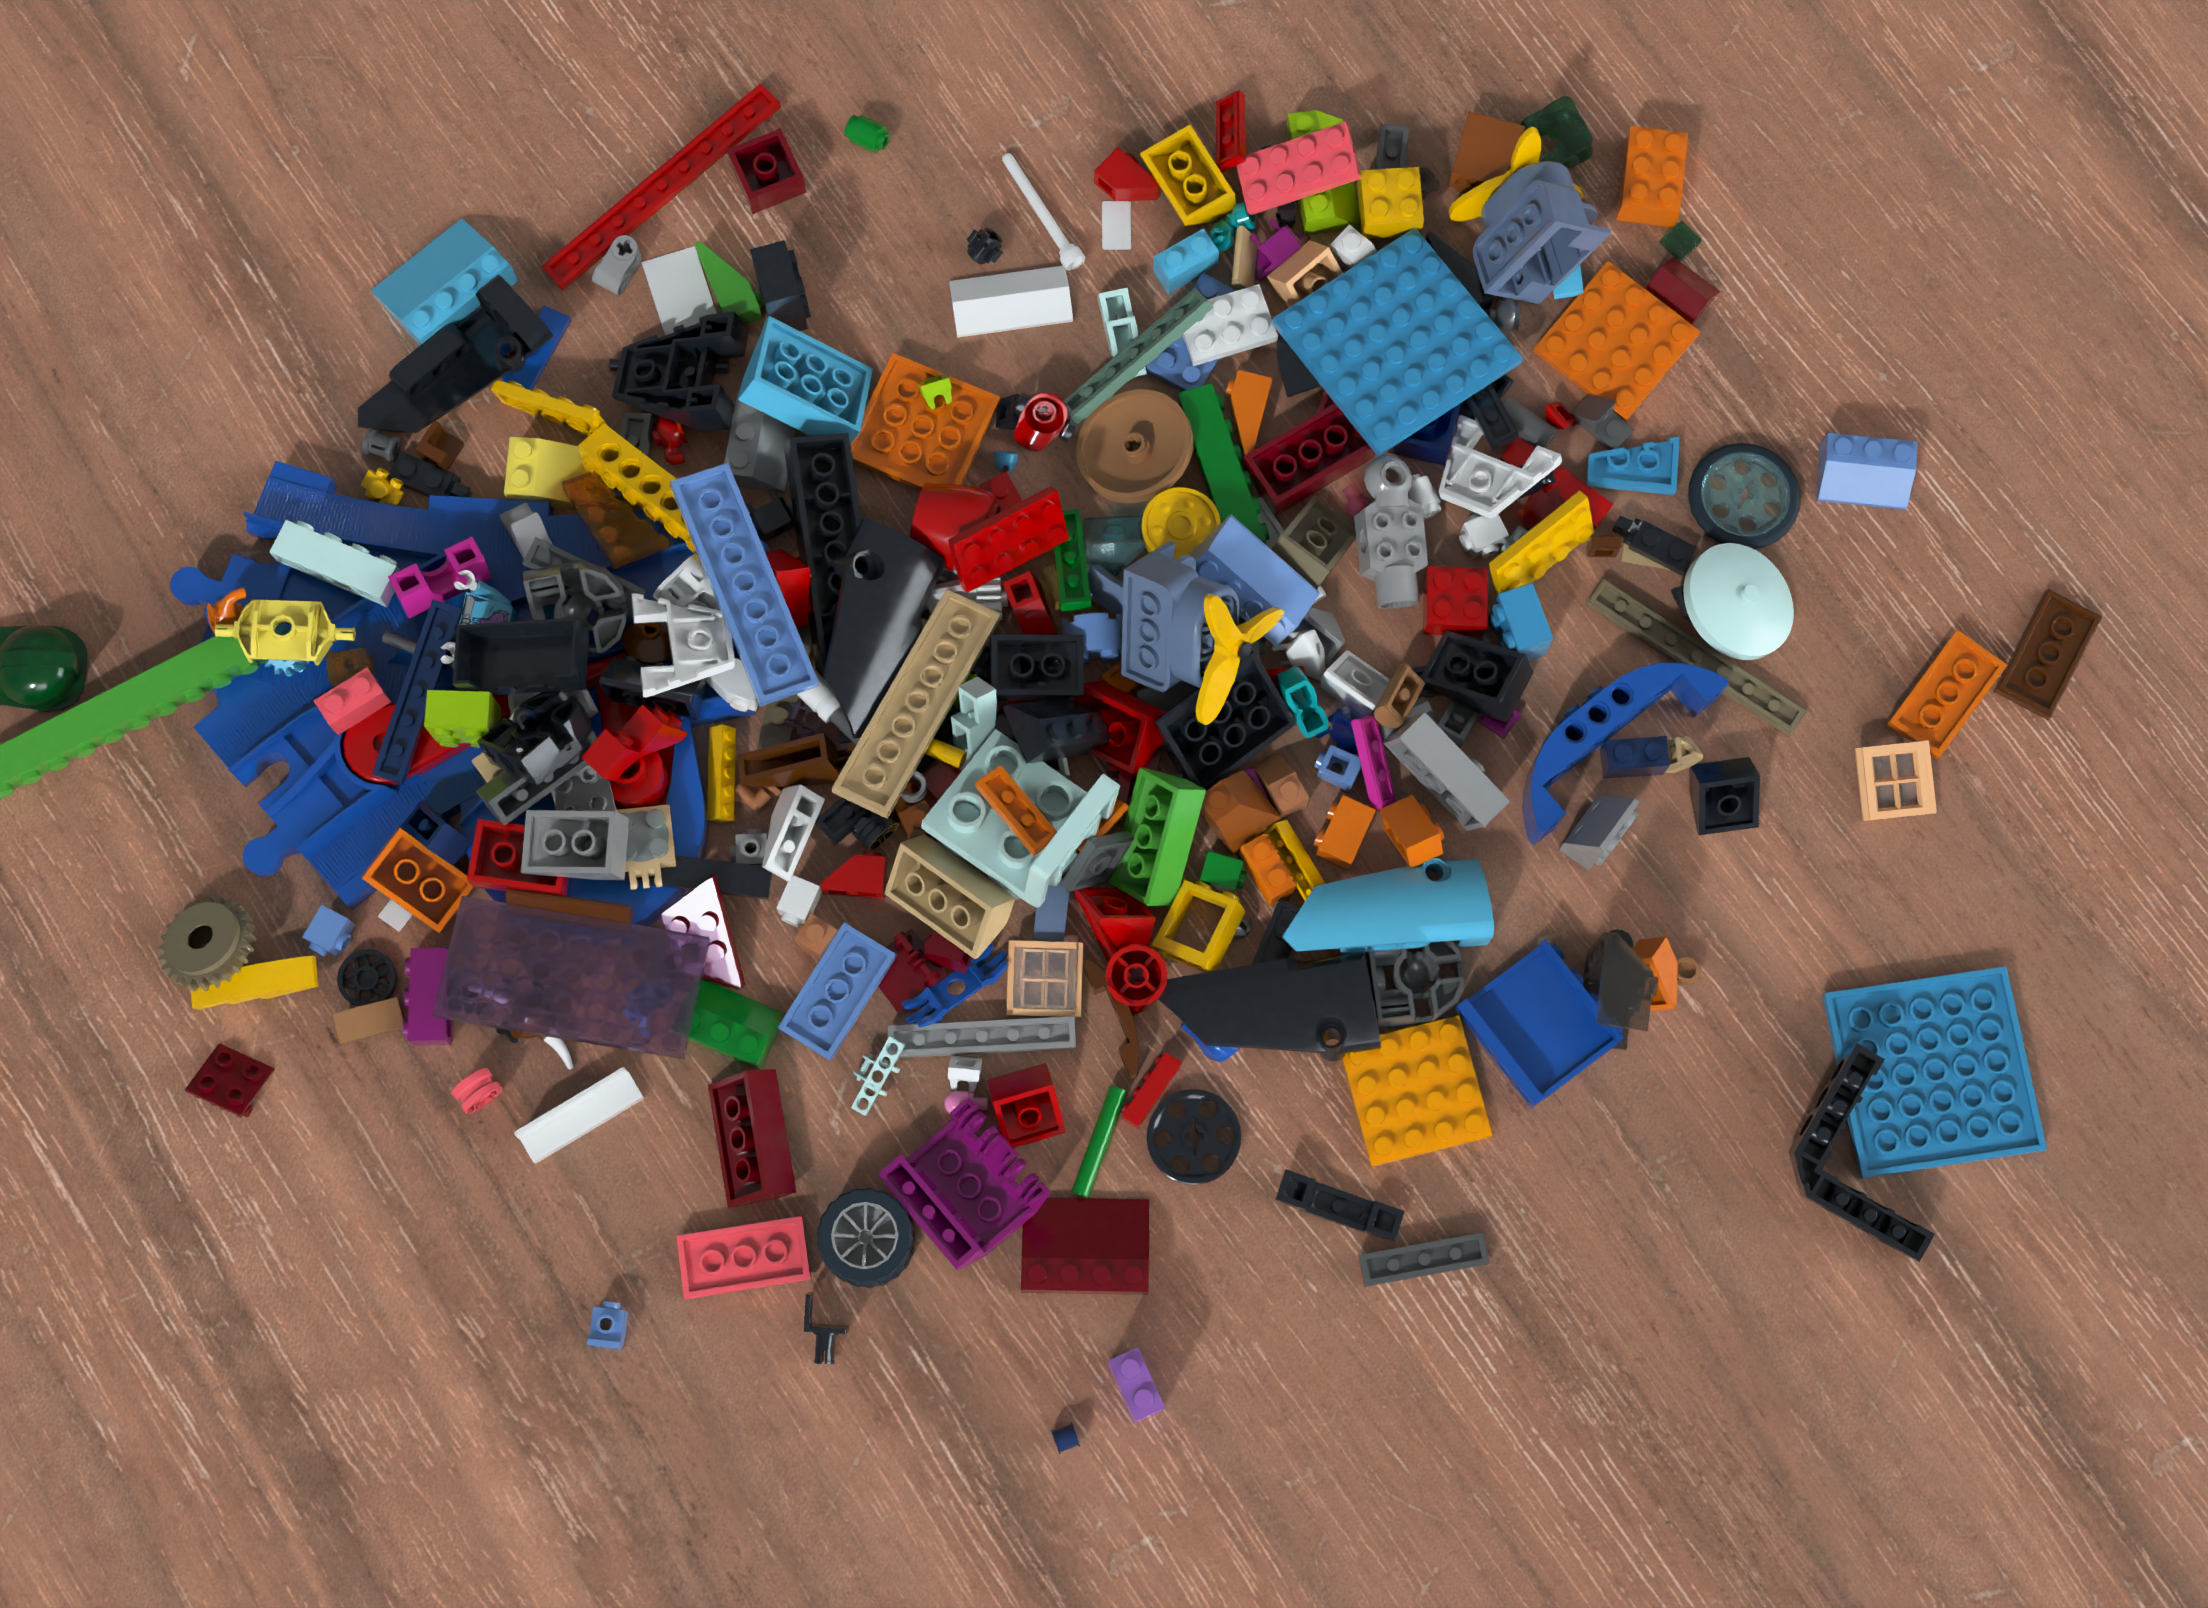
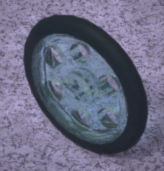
M1735 443L1724 445L1711 451L1696 466L1689 482L1688 500L1691 513L1702 530L1720 544L1735 543L1752 549L1769 546L1779 541L1789 532L1800 510L1801 493L1798 481L1791 468L1780 456L1767 448L1755 444ZM1738 461L1745 462L1749 466V473L1745 475L1738 474L1734 470V463ZM1765 474L1772 475L1776 480V486L1772 488L1765 487L1761 482V476ZM1715 476L1721 477L1725 482V488L1722 490L1712 488L1709 482L1710 478ZM1749 483H1752L1748 490L1749 499L1743 502L1738 510L1737 507L1741 501L1740 494L1746 490ZM1768 502L1775 503L1779 508V514L1776 516L1766 514L1764 504ZM1717 504L1725 506L1728 510V516L1725 518L1716 517L1712 512V507ZM1745 517L1752 519L1755 523V529L1753 531L1743 530L1739 524L1740 519Z

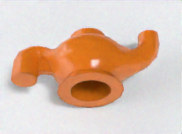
M244 587L232 590L213 605L207 604V616L214 633L216 624L234 625V621H238L243 611V606L241 603L236 604L235 602L246 598Z

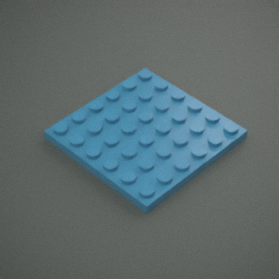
M1416 228L1272 319V325L1377 456L1385 453L1522 363L1523 359Z
M2006 966L1835 991L1822 995L1836 1067L1850 1043H1858L1885 1059L1876 1076H1871L1861 1094V1097H1863L1862 1101L1855 1104L1847 1119L1860 1179L2047 1150Z

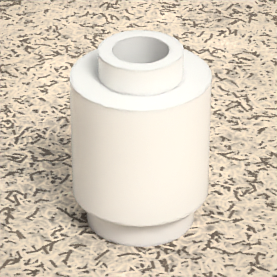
M1413 475L1408 498L1422 505L1423 520H1426L1441 511L1439 505L1441 500L1428 476Z

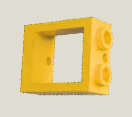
M1184 880L1152 946L1161 956L1203 973L1217 971L1246 911L1239 903L1240 899L1236 895L1227 891H1223L1222 894L1212 891L1213 888L1202 881L1197 880L1194 884ZM1194 897L1225 908L1204 953L1173 941Z

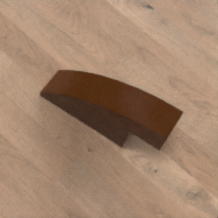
M820 733L737 755L740 783L747 786L792 787L796 785L809 786L835 783L856 745L853 742L835 745L825 733Z

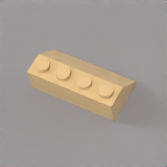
M925 834L900 843L884 893L974 959L980 957L1005 927L1015 901L1012 895Z

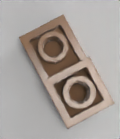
M397 997L331 1014L338 1044L403 1029V1018Z

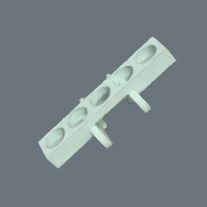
M889 1036L877 1060L873 1058L874 1055L871 1053L869 1055H862L865 1061L859 1072L854 1071L853 1074L857 1076L856 1080L860 1081L862 1079L865 1082L851 1107L852 1109L867 1116L878 1095L887 1096L888 1092L881 1090L890 1071L899 1073L900 1068L894 1067L906 1044ZM891 1043H895L898 1046L895 1055L888 1053ZM884 1057H888V1058L890 1059L891 1063L888 1062L887 1060L883 1059V1058H884ZM871 1063L874 1064L869 1075L866 1076L865 1073ZM879 1070L883 1073V1080L881 1082L873 1080L872 1074L874 1071ZM867 1088L875 1091L873 1096L866 1094ZM862 1098H866L869 1102L865 1110L858 1107Z

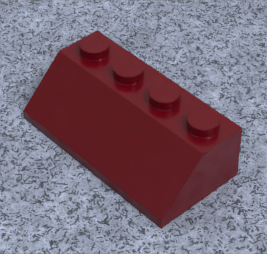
M1334 403L1248 453L1243 459L1258 494L1264 499L1273 515L1276 516L1372 460L1375 452Z
M776 1069L746 1070L709 1084L708 1090L728 1208L775 1200L797 1193Z

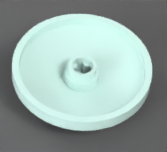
M1724 543L1709 548L1692 562L1684 581L1685 606L1693 626L1710 646L1720 653L1735 659L1754 660L1770 654L1785 642L1793 624L1794 609L1792 596L1782 574L1768 558L1748 546Z

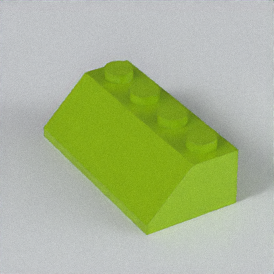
M1318 110L1290 113L1287 116L1286 123L1287 141L1343 123V119ZM1354 181L1298 200L1303 234L1311 235L1341 231L1349 224L1355 229L1361 228Z

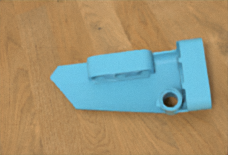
M1433 858L1411 869L1409 866L1315 886L1282 938L1296 952L1339 948L1340 952L1343 953L1419 948L1429 945L1430 942L1454 940L1457 941V947L1488 945L1494 936V920L1489 891L1479 860L1474 858L1442 861L1439 858ZM1425 871H1436L1440 879L1437 881L1428 879Z

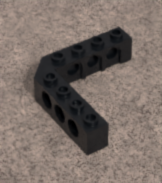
M1850 1043L1788 1151L1801 1196L1905 1256L1920 1262L1935 1236L1934 1233L1896 1214V1211L1873 1201L1863 1192L1845 1185L1837 1177L1823 1170L1831 1155L1830 1148L1840 1131L1846 1129L1847 1125L1845 1122L1855 1104L1862 1101L1863 1097H1861L1863 1090L1871 1076H1876L1885 1060L1858 1043Z

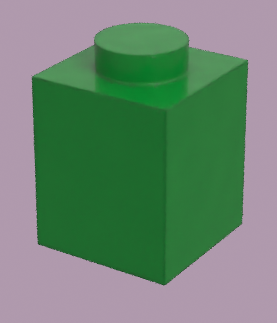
M1208 851L1200 881L1210 885L1214 891L1221 893L1227 891L1235 895L1236 888L1243 889L1247 871L1242 870L1244 861Z

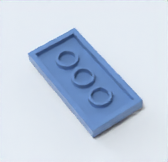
M1205 273L1201 274L1194 286L1206 299L1237 291ZM1182 335L1180 339L1169 345L1161 352L1158 358L1147 364L1145 368L1149 375L1183 392L1205 385L1220 359L1193 366Z
M844 922L777 1028L832 1061L898 955Z

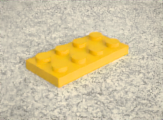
M1578 491L1489 563L1496 597L1500 593L1531 584L1534 580L1540 579L1555 563L1564 560L1570 551L1590 538L1594 533L1588 497Z

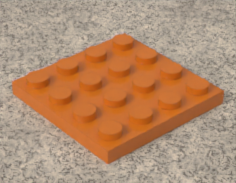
M1607 261L1583 289L1584 294H1579L1534 347L1533 352L1588 395H1597L1615 401L1616 405L1613 411L1627 422L1696 340L1701 331L1611 262Z
M892 352L864 411L860 433L850 443L853 463L920 491L925 483L962 485L997 411L1001 397L947 375L952 386V402L946 404L944 396L937 395L934 398L936 408L931 409L921 395L917 382L944 373Z

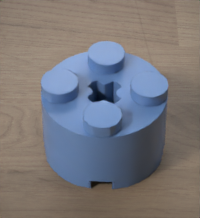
M1108 613L1075 615L1074 622L1068 623L1067 618L1062 619L1063 635H1083V665L1090 663L1089 658H1102L1104 663L1120 661L1119 655L1122 654L1121 614H1116V619H1109Z

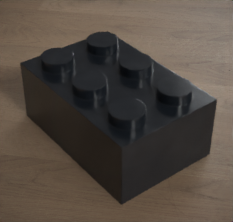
M785 240L750 249L767 316H771L798 331L808 329L806 318H810L811 315L794 250H787Z

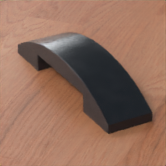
M1287 1169L1284 1170L1275 1200L1324 1220L1390 1241L1396 1240L1405 1212L1381 1202L1370 1201L1316 1182L1315 1179Z

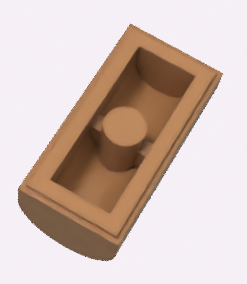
M1407 663L1401 664L1396 668L1374 710L1375 719L1381 725L1388 728H1399L1404 725L1425 684Z

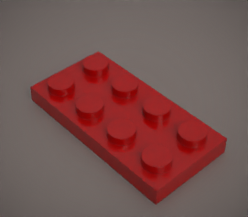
M1050 486L948 539L961 588L966 593L1069 540L1058 491Z

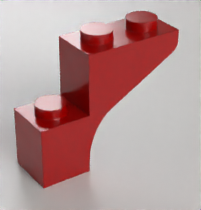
M642 704L621 730L614 732L605 729L581 758L602 778L616 782L623 772L635 761L645 755L681 742L688 732L680 726L683 721L673 712L668 711L666 713L658 706L651 708Z

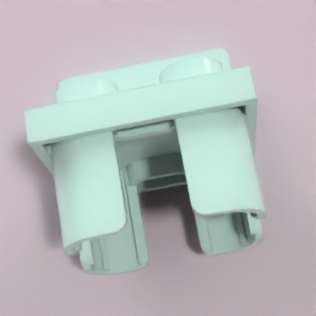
M995 729L922 820L921 828L935 837L939 845L961 860L963 858L986 873L990 881L1012 895L1015 900L1021 898L1028 904L1039 908L1045 901L1048 885H1058L1064 865L1085 838H1093L1096 835L1101 818L1108 819L1112 814L1120 785L1103 773L1087 793L1043 761L1026 764L1019 745ZM1000 765L1057 830V833L1045 849L1035 856L1030 853L975 787L977 780Z

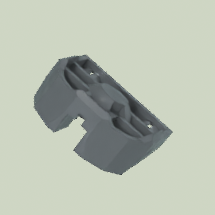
M577 560L523 571V582L532 620L547 619L544 605L555 604L554 619L577 617L589 631L593 630L595 644L588 645V652H606L620 640L626 623L628 609L623 586L606 568L584 560ZM569 568H579L583 586H573L566 589L562 571ZM570 594L571 597L568 602L563 603L566 600V595ZM620 596L622 608L604 611L602 600ZM591 609L598 612L592 622L587 617Z
M1453 941L1430 942L1429 945L1421 947V952H1416V954L1407 953L1406 949L1365 952L1378 1028L1434 1022L1457 1003L1464 987L1465 979L1462 974L1460 950ZM1406 961L1408 968L1402 974L1399 972V968ZM1455 964L1456 977L1441 979L1438 972L1440 970L1439 966ZM1394 966L1392 978L1397 989L1385 990L1383 967ZM1427 982L1434 983L1428 992L1422 989ZM1427 997L1430 1016L1415 1017L1413 999Z

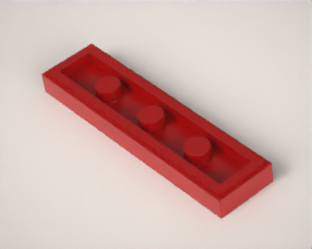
M1519 436V439L1512 441L1499 460L1516 467L1524 465L1535 450V447ZM1559 465L1553 470L1556 482L1542 488L1541 492L1562 505L1578 491H1581L1588 497L1593 529L1595 530L1614 504Z

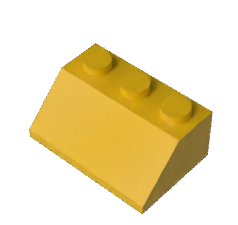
M1191 125L1186 126L1140 153L1141 158L1185 226L1211 223L1233 210L1236 204L1235 193Z

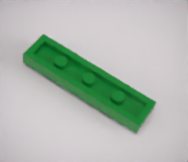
M1080 509L1062 510L1069 540L1054 547L1061 612L1091 609Z

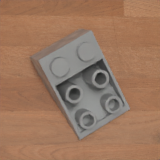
M1598 795L1559 850L1588 871L1594 864L1600 867L1639 815L1634 810L1640 802L1635 798Z

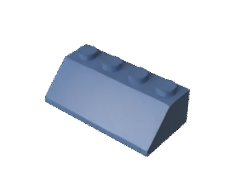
M1231 514L1189 554V556L1194 557L1196 560V572L1199 575L1226 585L1236 592L1239 599V615L1246 621L1271 607H1278L1284 610V615L1279 622L1264 635L1276 647L1298 627L1320 593Z

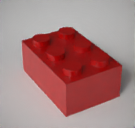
M477 820L467 881L473 887L506 891L509 888L567 896L569 877L521 873L525 825L512 823L503 825L498 821Z

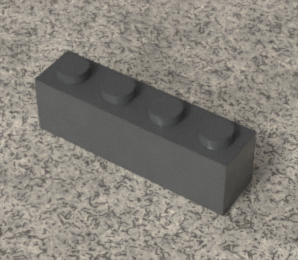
M592 730L586 740L585 749L565 767L557 768L539 785L504 770L476 792L490 813L503 825H506L588 764L581 757L594 743L597 736ZM568 743L563 745L566 750L570 747Z

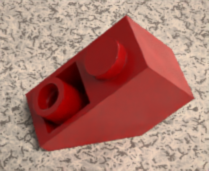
M1119 147L1094 170V184L1114 201L1157 200L1160 197L1161 187L1150 170H1144L1131 153H1124Z

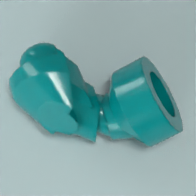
M1245 201L1235 204L1232 213L1227 214L1225 220L1221 219L1220 222L1215 223L1208 234L1219 251H1225L1234 244V229H1237V227L1244 226L1248 231L1257 227L1255 214L1249 215Z

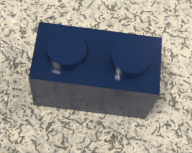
M1667 736L1605 740L1600 748L1603 779L1663 775L1670 766Z
M421 801L402 824V827L424 847L452 866L466 853L467 847L472 842L447 818Z

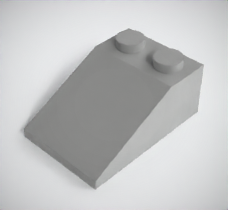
M526 810L521 873L592 880H624L629 818L617 811Z

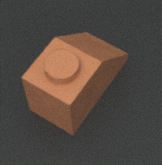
M1279 753L1252 766L1271 805L1281 816L1280 820L1307 807L1310 799L1296 772Z

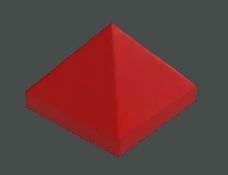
M1561 402L1551 403L1545 407L1547 422L1557 429H1567L1578 423Z

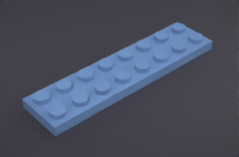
M729 464L719 465L670 481V488L759 706L761 707L818 687V679Z

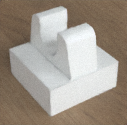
M951 1055L948 1067V1079H950L951 1089L957 1091L958 1082L963 1080L969 1083V1091L974 1092L980 1079L982 1059Z

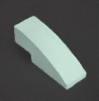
M1128 288L1099 293L1097 295L1112 359L1139 336ZM1144 367L1135 377L1146 375V368Z
M979 677L958 686L961 712L951 716L954 746L967 751L965 763L962 768H959L961 770L965 768L995 728L997 709L996 689Z

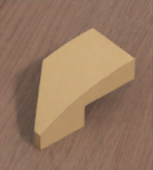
M1680 736L1667 741L1670 766L1665 773L1679 772L1703 759L1702 752L1689 736Z

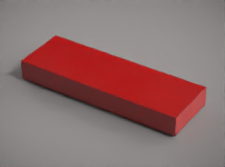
M1240 90L1216 101V165L1221 173L1246 161L1245 95Z

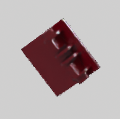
M912 928L906 933L904 931L898 933L894 937L895 941L886 947L898 956L878 986L898 1014L905 1010L901 1004L903 1001L919 996L927 987L932 988L948 977L942 967L932 965L925 954V945Z
M219 1043L186 1087L185 1092L194 1095L198 1099L205 1100L213 1106H218L222 1110L231 1112L239 1118L242 1116L249 1117L253 1110V1106L250 1103L273 1073L274 1068Z

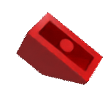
M863 851L862 855L855 854L821 882L823 895L884 899L888 864L886 857L881 856V853L876 851Z

